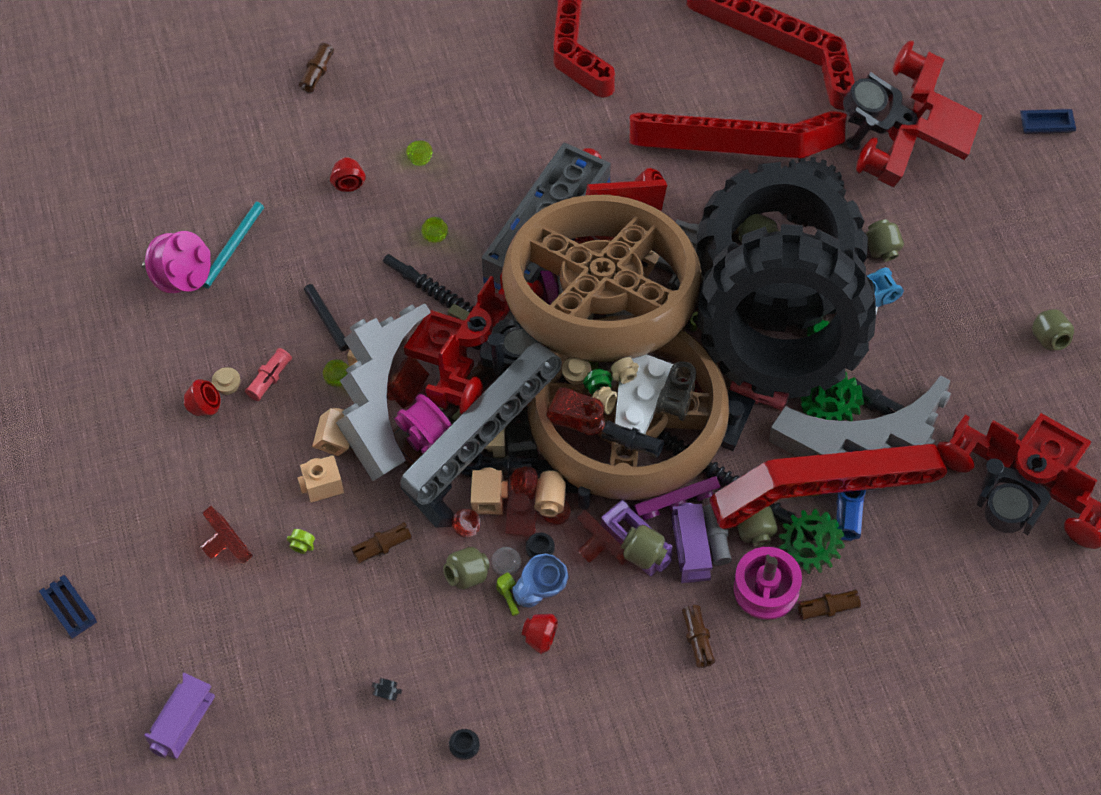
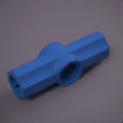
M866 490L838 492L836 520L839 523L837 529H841L844 533V537L840 538L841 540L852 541L860 539ZM845 494H853L857 498H849Z

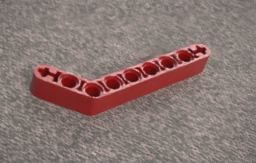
M558 0L553 44L554 66L594 95L601 98L611 96L615 90L614 68L578 43L582 0Z
M686 0L688 8L692 11L821 66L831 106L844 110V97L855 81L846 43L841 37L755 0Z
M829 111L795 124L634 113L630 115L629 142L636 146L805 158L845 142L847 115L839 111Z
M934 444L773 459L762 463L713 494L709 501L718 526L727 529L739 525L782 498L931 483L943 478L948 471L937 446Z

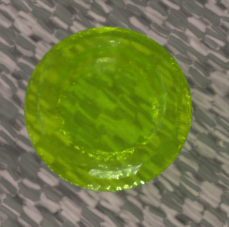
M418 140L408 145L406 154L413 164L421 166L429 162L433 151L428 142Z
M430 217L422 225L421 233L428 242H441L448 235V226L441 218Z
M339 359L329 361L323 369L324 381L330 386H342L340 380L348 374L346 369L349 366Z

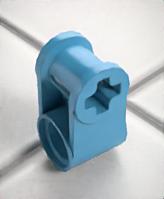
M886 267L867 275L873 281L876 307L896 301L904 292L902 286L897 285L891 277V270Z

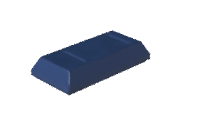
M1072 109L1020 110L1025 134L1071 133L1076 131Z

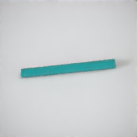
M255 202L211 265L208 278L202 285L203 287L209 288L263 211L264 205L262 203Z

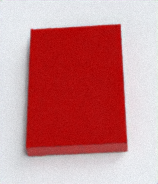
M665 179L588 184L586 195H612L630 198L662 211L668 185Z

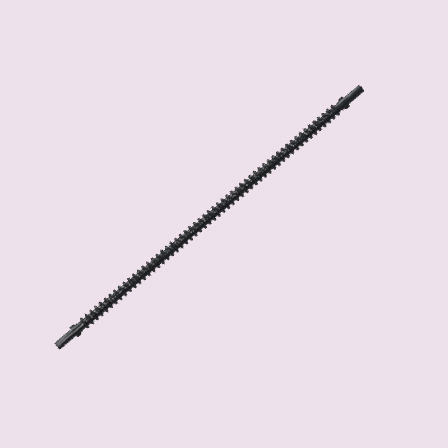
M390 254L384 257V264L400 273L405 280L415 283L416 288L422 287V292L428 291V296L434 295V300H440V303L446 304L447 308L450 309L453 304L468 312H471L474 308V305L470 307V302L464 303V298H458L457 294H452V291L449 289L446 290L445 286L439 287V282L433 283V278L427 279V274L421 275L413 266H407ZM564 376L560 378L561 382L567 381ZM663 430L657 437V439L664 440V444L661 446L665 445L666 451L673 450V455L681 453L690 446V444L685 446L684 440L677 441L678 438L675 435L671 437L670 431L664 432ZM710 462L701 472H707V477L716 476L718 481L721 482V486L729 485L739 478L738 475L733 477L732 471L725 472L724 466L719 468L718 462ZM780 502L769 505L774 517L780 522L789 525L793 523L791 516H796L795 513L780 507ZM804 532L805 536L809 540L814 541V539L811 536L809 537V535L806 532Z

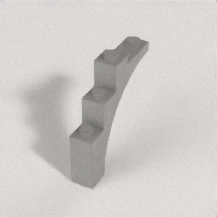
M425 303L417 308L413 304L399 312L401 317L396 320L392 316L381 323L378 322L377 318L368 323L362 319L350 327L352 332L344 338L358 362L346 369L348 374L340 380L354 404L342 411L344 417L336 422L372 481L406 461L395 440L389 421L386 398L388 374L393 357L402 339L414 325L431 313Z
M940 375L932 387L914 403L895 413L869 420H826L805 415L785 406L771 427L769 442L797 457L935 444V440L932 439L935 429L932 426L938 417V414L935 412L938 407L944 408L951 396V393L948 392L951 380Z

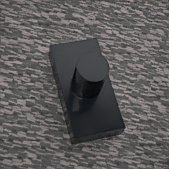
M729 390L728 426L720 446L734 452L755 400Z
M451 483L432 502L426 505L418 503L402 489L435 528L452 527L458 520V517L443 501L452 488Z

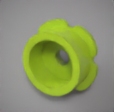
M294 529L291 536H287V541L291 543L289 547L295 552L306 554L307 550L312 551L314 549L315 537L304 530Z

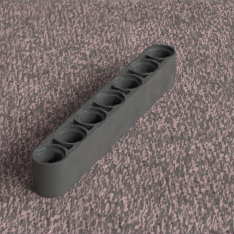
M535 343L528 347L403 474L400 482L402 489L422 505L432 502L558 374L562 366L561 358L541 343Z

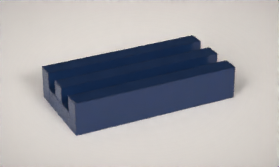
M64 574L59 577L60 581L57 583L53 581L49 584L50 587L48 589L42 588L39 590V593L71 639L96 624L97 620ZM65 587L87 617V620L82 621L62 593V588ZM56 594L78 626L75 628L71 627L50 596Z

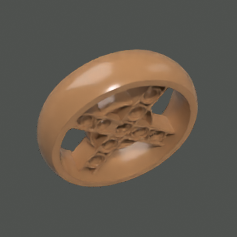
M612 195L573 197L554 203L536 213L523 224L512 239L506 252L502 269V282L506 301L520 326L545 347L571 358L592 362H617L626 357L634 359L649 354L667 344L682 331L691 319L698 304L702 285L699 258L692 242L681 227L669 216L648 204ZM584 236L615 237L612 241L593 240L582 244L571 240ZM651 250L661 256L674 270L680 282L678 290L671 291L644 276L641 260ZM531 262L558 275L560 278L563 292L551 305L540 299L532 291L524 278V272ZM622 310L637 316L617 321L587 319L592 313L612 314Z
M610 316L597 319L596 321H617L631 319L637 316ZM682 330L674 339L651 353L662 356L684 369L695 379L703 393L669 391L666 389L658 406L661 409L656 410L645 433L648 436L657 438L664 428L702 430L699 437L687 449L666 461L637 467V450H626L625 446L602 438V431L606 422L609 420L615 423L617 404L612 413L597 414L596 409L592 405L593 395L589 393V390L584 385L557 383L563 376L561 366L558 374L527 404L528 422L533 439L548 464L572 485L578 488L582 486L590 489V493L593 495L615 500H644L659 497L681 488L699 475L712 461L724 439L729 419V400L726 384L720 369L713 362L705 348L695 338ZM549 349L550 351H552L554 354H556L558 357L561 358L562 366H563V363H564L568 358H570V357H568V356L559 354V353H557V352H555V351ZM611 369L607 370L608 372L611 373V375H613V372L611 371ZM612 380L611 390L615 391L618 397L619 382ZM567 401H573V402H575V403H573V404H568V403H566V402H567ZM682 409H688L690 412H684ZM551 420L589 422L593 431L601 439L612 444L610 465L592 460L573 449L558 434ZM620 455H628L629 458H625V459H624V458H621V457H619V456H620Z

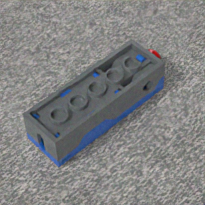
M563 142L482 256L483 283H486L489 277L493 276L494 287L500 290V275L506 252L512 239L523 224L536 213L554 203L573 197L585 196L588 184L610 183L611 163L603 160L600 153L592 148L580 150ZM531 262L524 272V278L526 282L533 284L534 281L539 280L540 271L548 270Z

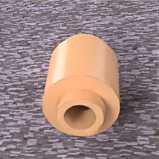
M545 471L541 473L540 478L537 480L535 509L546 517H554L564 510L566 482L559 472Z

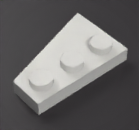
M647 354L632 359L634 363L639 365L638 372L636 373L637 377L626 384H622L621 381L619 382L615 421L616 424L632 429L634 427L640 429V432L643 434L646 433L676 366Z

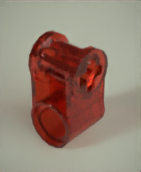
M565 387L557 390L546 413L547 418L552 423L578 430L588 435L598 434L605 426L604 407L599 399L577 393Z

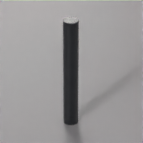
M306 285L304 292L340 351L348 350L349 347L344 340V334L314 285Z

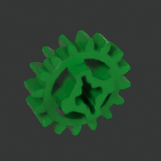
M846 372V377L841 382L825 391L821 386L811 388L809 396L801 397L803 413L826 420L853 421L852 414L859 415L861 413L859 406L864 403L861 385H857L855 377L848 380Z
M813 509L811 515L802 510L801 518L798 519L792 515L793 523L791 525L783 524L787 533L779 534L780 540L785 543L779 546V548L790 554L796 560L800 569L803 566L806 574H810L813 567L819 573H822V565L826 564L832 568L833 565L830 560L832 558H841L837 549L845 547L843 541L840 540V538L844 537V533L841 529H837L839 523L836 519L830 521L831 517L828 512L823 513L820 517L817 509ZM804 532H806L809 535V537L811 536L815 540V543L818 546L817 548L813 544H810V542H808V539L805 536ZM830 541V544L826 550L827 542Z

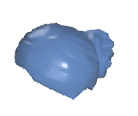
M539 554L532 557L524 567L521 578L512 588L517 604L530 608L540 603L543 598L559 594L565 588L568 581L567 567L554 555Z

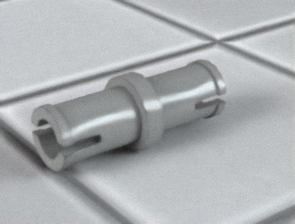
M711 504L703 507V514L713 564L719 566L728 564L732 561L727 543L728 529L718 526Z

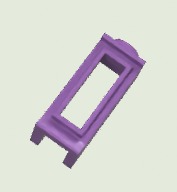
M623 499L601 517V530L619 548H621L627 532L618 524L619 521H626L634 528L640 525H646L651 528L628 507ZM664 543L663 548L668 551L659 566L654 563L649 569L642 570L649 576H652L657 570L661 572L666 569L672 560L671 544Z
M682 503L672 507L671 521L673 523L679 569L682 572L681 583L711 580L710 570H712V562L702 504Z
M183 673V683L177 685L149 730L151 734L146 733L144 735L150 745L149 749L154 754L162 758H166L167 755L175 759L178 758L215 698V695L209 692L211 688L209 684Z

